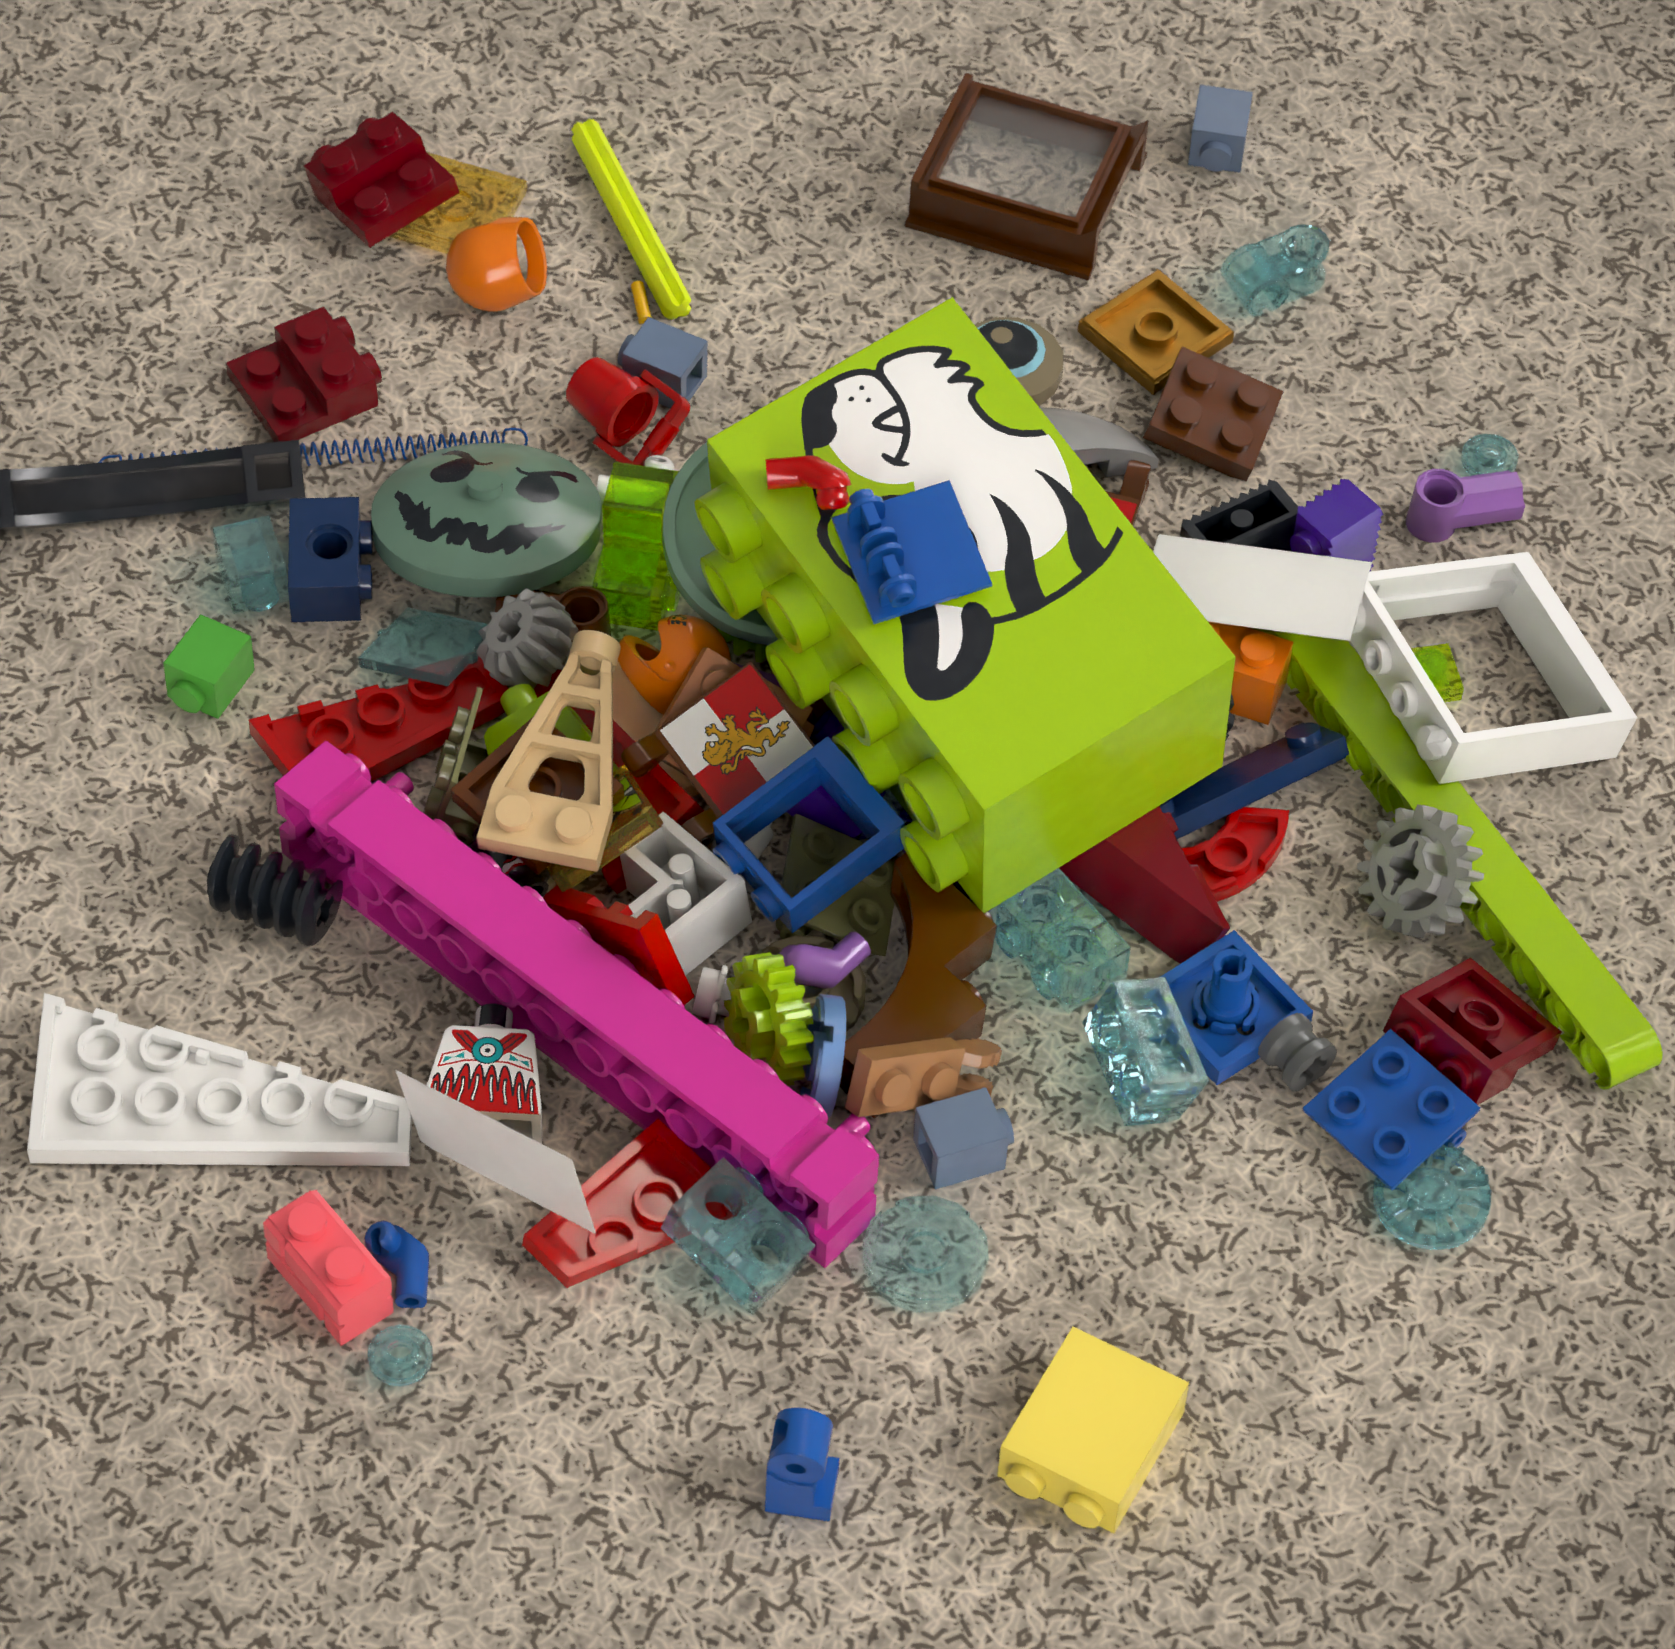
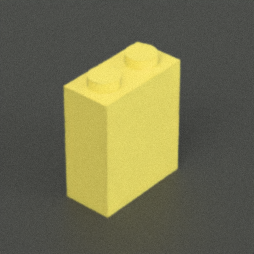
M1072 1327L1000 1448L997 1476L1004 1479L1007 1486L1013 1492L1024 1498L1037 1499L1041 1497L1063 1508L1065 1514L1080 1526L1086 1528L1100 1526L1115 1533L1184 1413L1189 1382L1082 1330Z

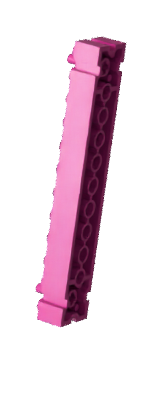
M325 741L274 783L277 813L287 820L279 827L282 854L292 861L296 859L303 861L305 865L304 870L310 875L316 868L324 869L327 874L326 881L331 885L337 880H342L343 893L341 899L481 1006L495 1003L508 1007L513 1013L512 1029H527L534 1033L537 1049L643 1130L659 1118L748 1202L746 1208L767 1225L772 1221L787 1233L788 1241L822 1267L826 1268L875 1221L876 1195L874 1194V1185L878 1181L879 1154L876 1153L870 1141L864 1137L870 1131V1124L865 1117H857L852 1113L835 1130L827 1125L828 1115L814 1098L808 1095L800 1096L780 1081L776 1072L766 1062L760 1059L752 1060L732 1044L723 1030L714 1024H704L688 1012L680 999L667 989L659 990L641 977L635 966L627 958L620 954L612 955L593 941L590 933L575 920H565L547 906L543 897L536 890L529 886L521 887L505 875L492 857L483 852L476 853L461 842L445 822L440 819L432 820L414 807L408 797L414 790V785L406 774L398 772L385 784L380 780L372 784L368 768L357 756L351 753L344 754L328 741Z

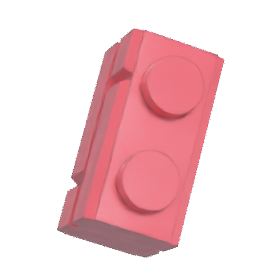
M317 1190L308 1191L268 1216L263 1222L264 1235L267 1240V1258L320 1321H325V1328L340 1346H343L394 1312L393 1297L390 1295L392 1293L391 1277Z

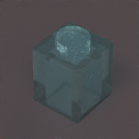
M269 515L213 528L216 562L233 614L248 610L261 612L272 608L278 603L289 601L286 565Z

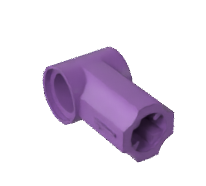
M1445 469L1424 471L1418 477L1406 516L1407 529L1419 540L1430 543L1447 540L1454 534L1455 529L1521 519L1525 509L1522 482L1517 472H1510L1509 470L1467 477H1459Z

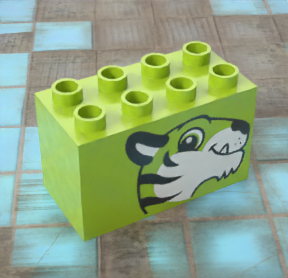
M953 297L707 439L711 491L695 499L694 506L705 533L716 548L700 558L701 569L711 591L723 609L733 619L738 620L756 609L773 631L778 640L766 646L765 652L777 681L787 696L799 708L804 709L822 698L845 730L832 737L834 744L879 794L890 789L913 820V822L900 829V838L915 869L934 891L940 892L958 881L973 903L985 914L1222 767L1235 655ZM807 455L818 456L847 472L851 481V486H847L849 498L858 490L871 489L874 495L880 496L885 501L950 480L992 581V587L873 624L832 522V517L847 513L851 505L850 501L845 508L822 510L817 505L816 489L799 487L768 490L765 459Z

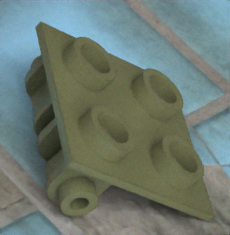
M477 687L469 709L460 706L457 708L448 740L445 739L435 770V774H437L435 785L431 787L423 811L430 819H440L454 831L457 838L467 846L474 840L472 834L480 824L453 802L451 789L488 757L484 738L476 741L469 739L483 688Z
M796 813L793 817L781 886L791 898L864 842ZM893 856L794 933L778 918L776 920V927L780 931V937L785 939L796 935L805 936L814 929L841 941L850 932H856L867 941L871 954L886 956L894 909V901L890 892L894 863L899 857Z

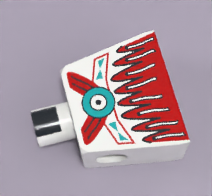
M495 1003L484 1004L476 1010L474 1026L452 1025L445 1029L427 1086L542 1144V1107L534 1033L527 1029H512L513 1013L508 1007Z

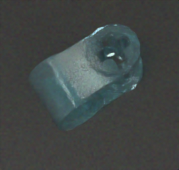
M1305 224L1292 226L1277 235L1236 249L1224 261L1221 275L1246 310L1252 316L1257 317L1264 314L1263 309L1267 308L1269 311L1276 310L1283 304L1310 295L1321 289L1325 283L1326 273L1322 262L1328 256L1330 241L1327 234L1315 226Z

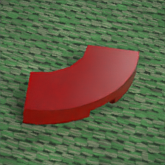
M1243 807L1227 815L1225 824L1211 839L1193 847L1182 848L1189 864L1198 865L1217 902L1234 896L1250 887L1272 866L1284 844L1289 810Z

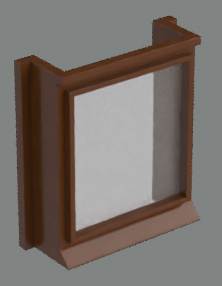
M965 73L911 179L909 215L905 221V227L1089 281L1096 266L1099 234L1129 170L1141 171L1147 158L1145 147L1148 121L1129 126L973 81L972 74Z

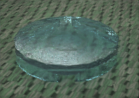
M909 1196L896 1201L895 1207L886 1210L883 1214L881 1210L871 1219L862 1242L863 1271L873 1290L890 1304L915 1313L942 1312L963 1304L980 1288L988 1268L987 1236L981 1225L979 1229L976 1222L970 1218V1212L960 1204L938 1196Z

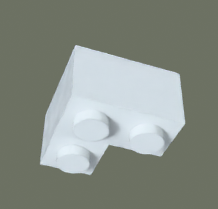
M662 812L618 847L627 890L637 898L628 905L633 912L631 917L637 918L645 910L658 914L685 976L752 923L745 880L738 874L734 875L727 864L666 813Z

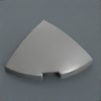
M1039 407L1083 464L1097 463L1106 478L1125 474L1130 460L1148 463L1151 465V469L1157 468L1159 459L1143 441L1124 428L1079 411Z

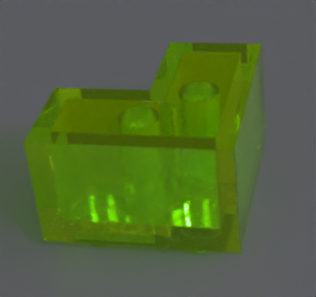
M620 462L613 463L602 505L603 546L592 584L593 588L600 590L606 596L609 606L610 624L658 631V621L665 617L666 611L676 612L680 592L671 578L664 557L662 525L667 496L679 471Z

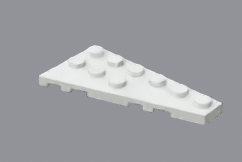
M44 993L27 1146L30 1163L410 1166L412 1116L405 1097L343 1079L330 1083L303 1075L301 1067L279 1061L277 1067L254 1061L248 1059L247 1052L157 1025L148 1030L120 1022L116 1013L96 1008L94 1013L66 1006L64 998Z

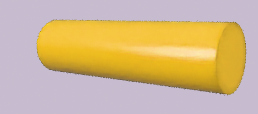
M637 280L631 283V290L638 323L644 324L648 317L651 318L644 283Z

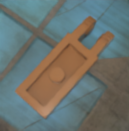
M951 1037L859 1049L845 1108L857 1117L913 1110L922 1105L985 1087L991 1097L993 1085L989 1079L970 1073L960 1075L962 1065L978 1069L988 1068V1066L993 1067V1065L997 1066L1002 1053L1001 1047H998V1044H994L992 1041H986V1039L954 1040Z

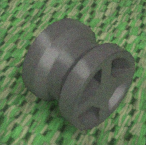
M1303 1013L1289 1015L1280 1021L1264 1037L1258 1050L1259 1057L1268 1066H1277L1282 1071V1080L1292 1091H1300L1323 1076L1332 1065L1337 1054L1336 1047L1327 1038H1318L1312 1032L1313 1025Z

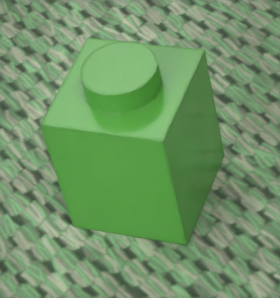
M200 614L163 662L167 696L184 711L189 713L201 711L219 719L255 671L251 636Z

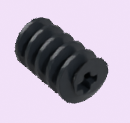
M234 834L228 835L221 844L207 876V894L212 908L219 912H227L231 909V913L239 920L253 918L256 926L262 929H270L274 926L276 932L283 937H292L296 934L298 941L306 946H313L325 936L336 918L343 893V881L337 880L329 890L325 889L327 874L322 868H316L308 880L305 881L303 880L305 865L299 859L294 860L284 873L281 871L283 855L278 851H272L264 864H261L262 849L260 844L250 843L242 856L238 855L240 848L239 836Z

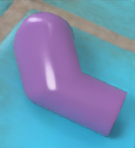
M850 932L832 949L798 944L786 946L779 954L783 955L785 966L793 965L795 967V983L827 989L836 986L871 954V949L861 935L856 932Z

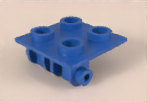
M950 480L885 501L880 496L874 495L871 489H861L850 496L849 501L851 505L847 513L832 517V522L873 624L992 587V581Z
M1391 1029L1303 1107V1111L1391 1190L1395 1189L1442 1145L1450 1151L1456 1149L1467 1135V1132L1462 1127L1481 1109Z

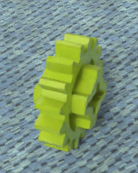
M771 952L743 956L741 962H735L732 965L735 977L727 978L726 985L731 995V999L724 1000V1007L729 1012V1016L724 1018L726 1035L729 1039H733L736 1048L752 1060L760 1059L771 1066L784 1084L787 1086L795 1085V1081L802 1080L805 1077L802 1065L811 1064L812 1059L806 1048V1043L814 1042V1035L808 1030V1025L813 1024L810 1002L804 1003L802 1000L805 987L804 985H795V967L793 965L785 966L782 954L772 955Z

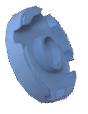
M820 994L816 997V1003L812 1009L813 1024L808 1025V1030L814 1035V1042L806 1043V1048L812 1060L811 1064L803 1065L806 1080L811 1081V1089L802 1087V1089H799V1095H808L814 1098L824 1108L829 1119L836 1104L843 1067L846 1039V1007L842 996Z

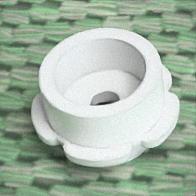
M723 965L721 971L708 967H703L692 1014L710 1018L709 1023L711 1024L716 1022L717 1014L729 1016V1012L724 1007V1000L731 999L730 991L726 985L728 966Z

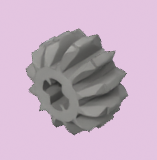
M527 588L517 598L507 595L504 599L503 607L498 612L490 611L492 620L489 625L481 628L478 632L484 641L479 645L476 653L483 660L484 668L490 671L489 675L503 686L506 684L509 687L529 684L534 689L537 684L548 687L552 674L556 670H563L564 666L562 663L566 656L569 655L572 645L571 640L579 630L572 622L571 615L564 610L565 606L552 596L547 597L542 592L535 593Z

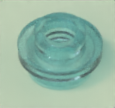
M1480 434L1470 438L1465 443L1461 461L1470 476L1507 470L1514 472L1518 463V452L1515 446L1502 436Z
M394 1325L381 1330L374 1336L368 1347V1364L371 1372L381 1382L392 1386H408L421 1380L428 1373L433 1362V1350L429 1338L421 1330L408 1325ZM397 1347H406L411 1350L407 1356L402 1358H396L389 1354L392 1349Z

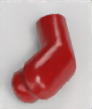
M807 455L765 459L768 490L799 487L816 489L817 505L822 510L841 509L849 504L847 486H851V481L847 472L818 456Z

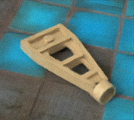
M583 630L574 635L566 665L492 784L477 834L478 849L598 872L613 820V672L615 671L621 650L620 644L613 637L594 630ZM565 706L595 712L593 733L589 742L552 735L561 711ZM553 757L578 762L583 765L585 770V790L579 800L530 792L529 783L545 759Z

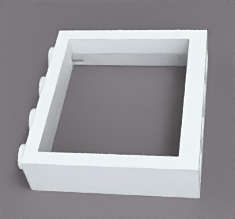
M1529 552L1369 572L1350 641L1363 660L1366 670L1373 676L1389 702L1392 712L1399 718L1417 747L1420 757L1425 760L1439 784L1617 757L1637 716ZM1498 607L1569 718L1463 733L1393 620Z

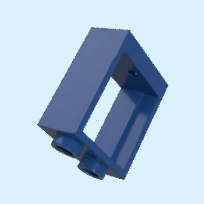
M827 736L713 822L716 847L713 848V853L729 866L734 875L741 874L752 886L754 891L751 892V897L758 909L769 921L774 922L779 918L794 933L903 850L904 846L900 838V829L905 826V822L874 787L869 785L864 776ZM819 786H822L869 840L791 898L744 843Z

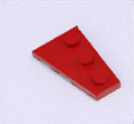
M558 884L543 897L549 908L567 921L575 920L590 933L593 941L612 955L620 954L627 958L635 966L639 975L657 989L671 991L680 999L684 1006L695 997L657 913L645 910L637 918L631 917L633 912L627 904L615 902L607 909L595 895Z
M657 1118L580 1185L596 1234L550 1211L524 1234L522 1246L559 1282L568 1288L745 1212L748 1202Z

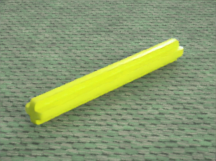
M588 119L584 123H575L572 127V142L663 316L669 320H674L679 316H687L691 311L689 305L691 297L599 123L593 119Z

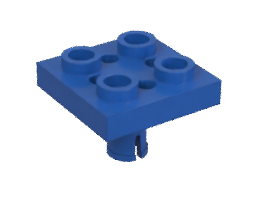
M1235 930L1141 988L1138 1002L1216 1085H1219L1260 1058L1258 1050L1261 1042L1280 1021L1295 1013H1303L1310 1021H1312L1313 1010ZM1197 1022L1200 1026H1204L1207 1023L1209 1028L1201 1030L1196 1028L1194 1024ZM1242 1027L1244 1032L1251 1030L1252 1034L1242 1035L1237 1029Z

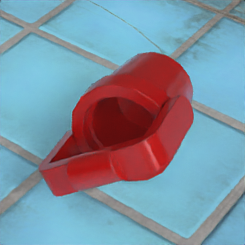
M591 358L583 363L571 377L566 389V400L596 429L599 436H596L592 443L633 473L639 474L644 471L645 460L652 455L662 456L679 433L680 425L689 414L690 403L686 398L646 369L640 374L641 377L629 374L603 358ZM657 388L672 399L674 404L664 418L662 417L642 444V449L632 461L614 447L624 446L647 428L658 406L659 395L656 390Z

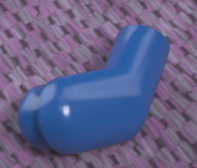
M378 1221L372 1224L365 1234V1247L372 1253V1256L378 1263L396 1276V1305L401 1308L425 1307L427 1304L429 1252L427 1248L400 1226L393 1225L388 1221Z

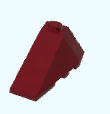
M1160 806L1056 870L1174 961L1181 964L1224 937L1229 931L1230 926L1198 865L1189 864L1174 835V832L1179 830L1171 813H1163Z

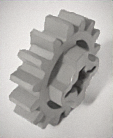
M1417 805L1415 811L1400 807L1395 809L1396 823L1381 819L1376 823L1381 834V838L1378 841L1365 839L1363 845L1372 855L1370 861L1357 863V869L1369 873V881L1362 884L1358 890L1359 894L1374 897L1367 912L1371 916L1384 917L1383 928L1417 938H1424L1425 933L1440 936L1445 934V921L1458 924L1464 921L1462 911L1459 908L1462 902L1476 904L1478 898L1469 890L1471 882L1484 880V873L1472 870V862L1481 857L1483 852L1481 848L1466 845L1474 831L1471 827L1458 825V815L1425 805Z

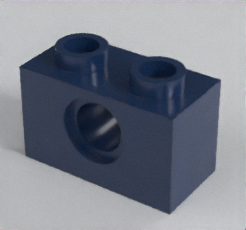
M359 497L290 498L288 594L291 622L361 621V600L372 599V566L361 565L362 555L373 554L371 520H361Z

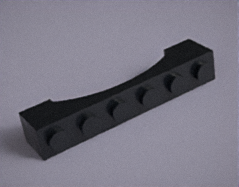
M299 440L241 445L239 447L112 462L25 469H0V532L289 503L290 498H305Z

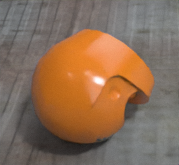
M501 217L491 223L475 226L459 233L451 242L446 257L447 278L455 294L464 303L488 312L509 309L541 294L547 280V262L543 241L534 222L528 217ZM517 234L523 242L527 255L526 282L518 260Z
M679 614L659 620L658 632L661 640V650L632 635L624 636L619 642L621 650L618 662L622 670L642 697L663 715L702 648L708 647L731 661L725 638L712 624L701 618Z

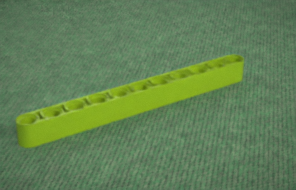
M1252 628L1294 642L1287 685L1291 690L1294 688L1299 690L1300 693L1296 694L1297 698L1318 725L1345 736L1349 755L1346 756L1345 760L1354 771L1361 770L1364 775L1359 778L1386 813L1392 811L1395 814V809L1400 807L1415 811L1417 805H1425L1458 815V825L1472 828L1474 833L1466 845L1482 849L1483 855L1472 862V870L1484 873V880L1471 882L1469 890L1478 898L1476 904L1462 902L1459 907L1486 941L1492 939L1495 946L1491 948L1520 985L1526 983L1530 988L1525 992L1544 1017L1557 1028H1561L1564 1034L1560 1035L1561 1039L1589 1074L1595 1072L1599 1079L1595 1080L1599 1088L1603 1090L1610 1089L1658 1066L1662 1061L1663 1052L1659 1038L1651 1024L1459 781L1438 783L1425 760L1420 757L1417 747L1399 718L1392 712L1389 702L1373 676L1366 670L1360 655L1349 641Z

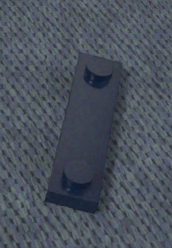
M1317 723L1295 725L1285 732V737L1221 767L1161 804L1160 808L1163 813H1171L1179 830L1174 832L1176 839H1179L1346 758L1349 755L1345 736L1322 727Z

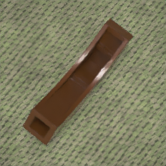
M904 853L895 860L890 895L900 913L905 929L908 959L896 988L884 1006L866 1025L845 1041L839 1087L846 1094L849 1091L859 1049L951 1037L954 1040H971L972 1038L977 1039L982 1035L987 1005L984 1003L978 990L970 982L963 979L991 958L997 925L994 923L989 912L984 914L972 900L970 901L953 884L940 892L934 891L917 872L907 853ZM878 1114V1115H871V1116L875 1119V1118L878 1117L880 1114Z

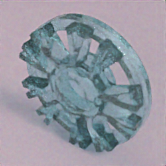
M1448 1142L1447 1147L1441 1146L1423 1162L1425 1167L1415 1169L1407 1177L1410 1181L1404 1179L1394 1189L1403 1192L1406 1195L1404 1197L1385 1200L1383 1190L1384 1188H1390L1379 1178L1375 1177L1372 1191L1375 1212L1385 1228L1407 1244L1430 1250H1443L1460 1246L1470 1241L1481 1231L1489 1215L1492 1191L1489 1186L1488 1174H1485L1483 1165L1479 1167L1473 1160L1464 1155V1148H1455L1453 1143ZM1433 1158L1444 1160L1443 1170L1432 1168ZM1455 1165L1466 1174L1454 1176L1450 1173V1170ZM1477 1188V1190L1459 1191L1460 1189ZM1467 1204L1480 1209L1477 1216L1473 1219L1459 1209L1457 1205ZM1409 1207L1411 1213L1399 1222L1395 1216ZM1448 1216H1450L1459 1229L1458 1232L1453 1233L1446 1220ZM1418 1220L1434 1221L1436 1224V1236L1415 1232Z

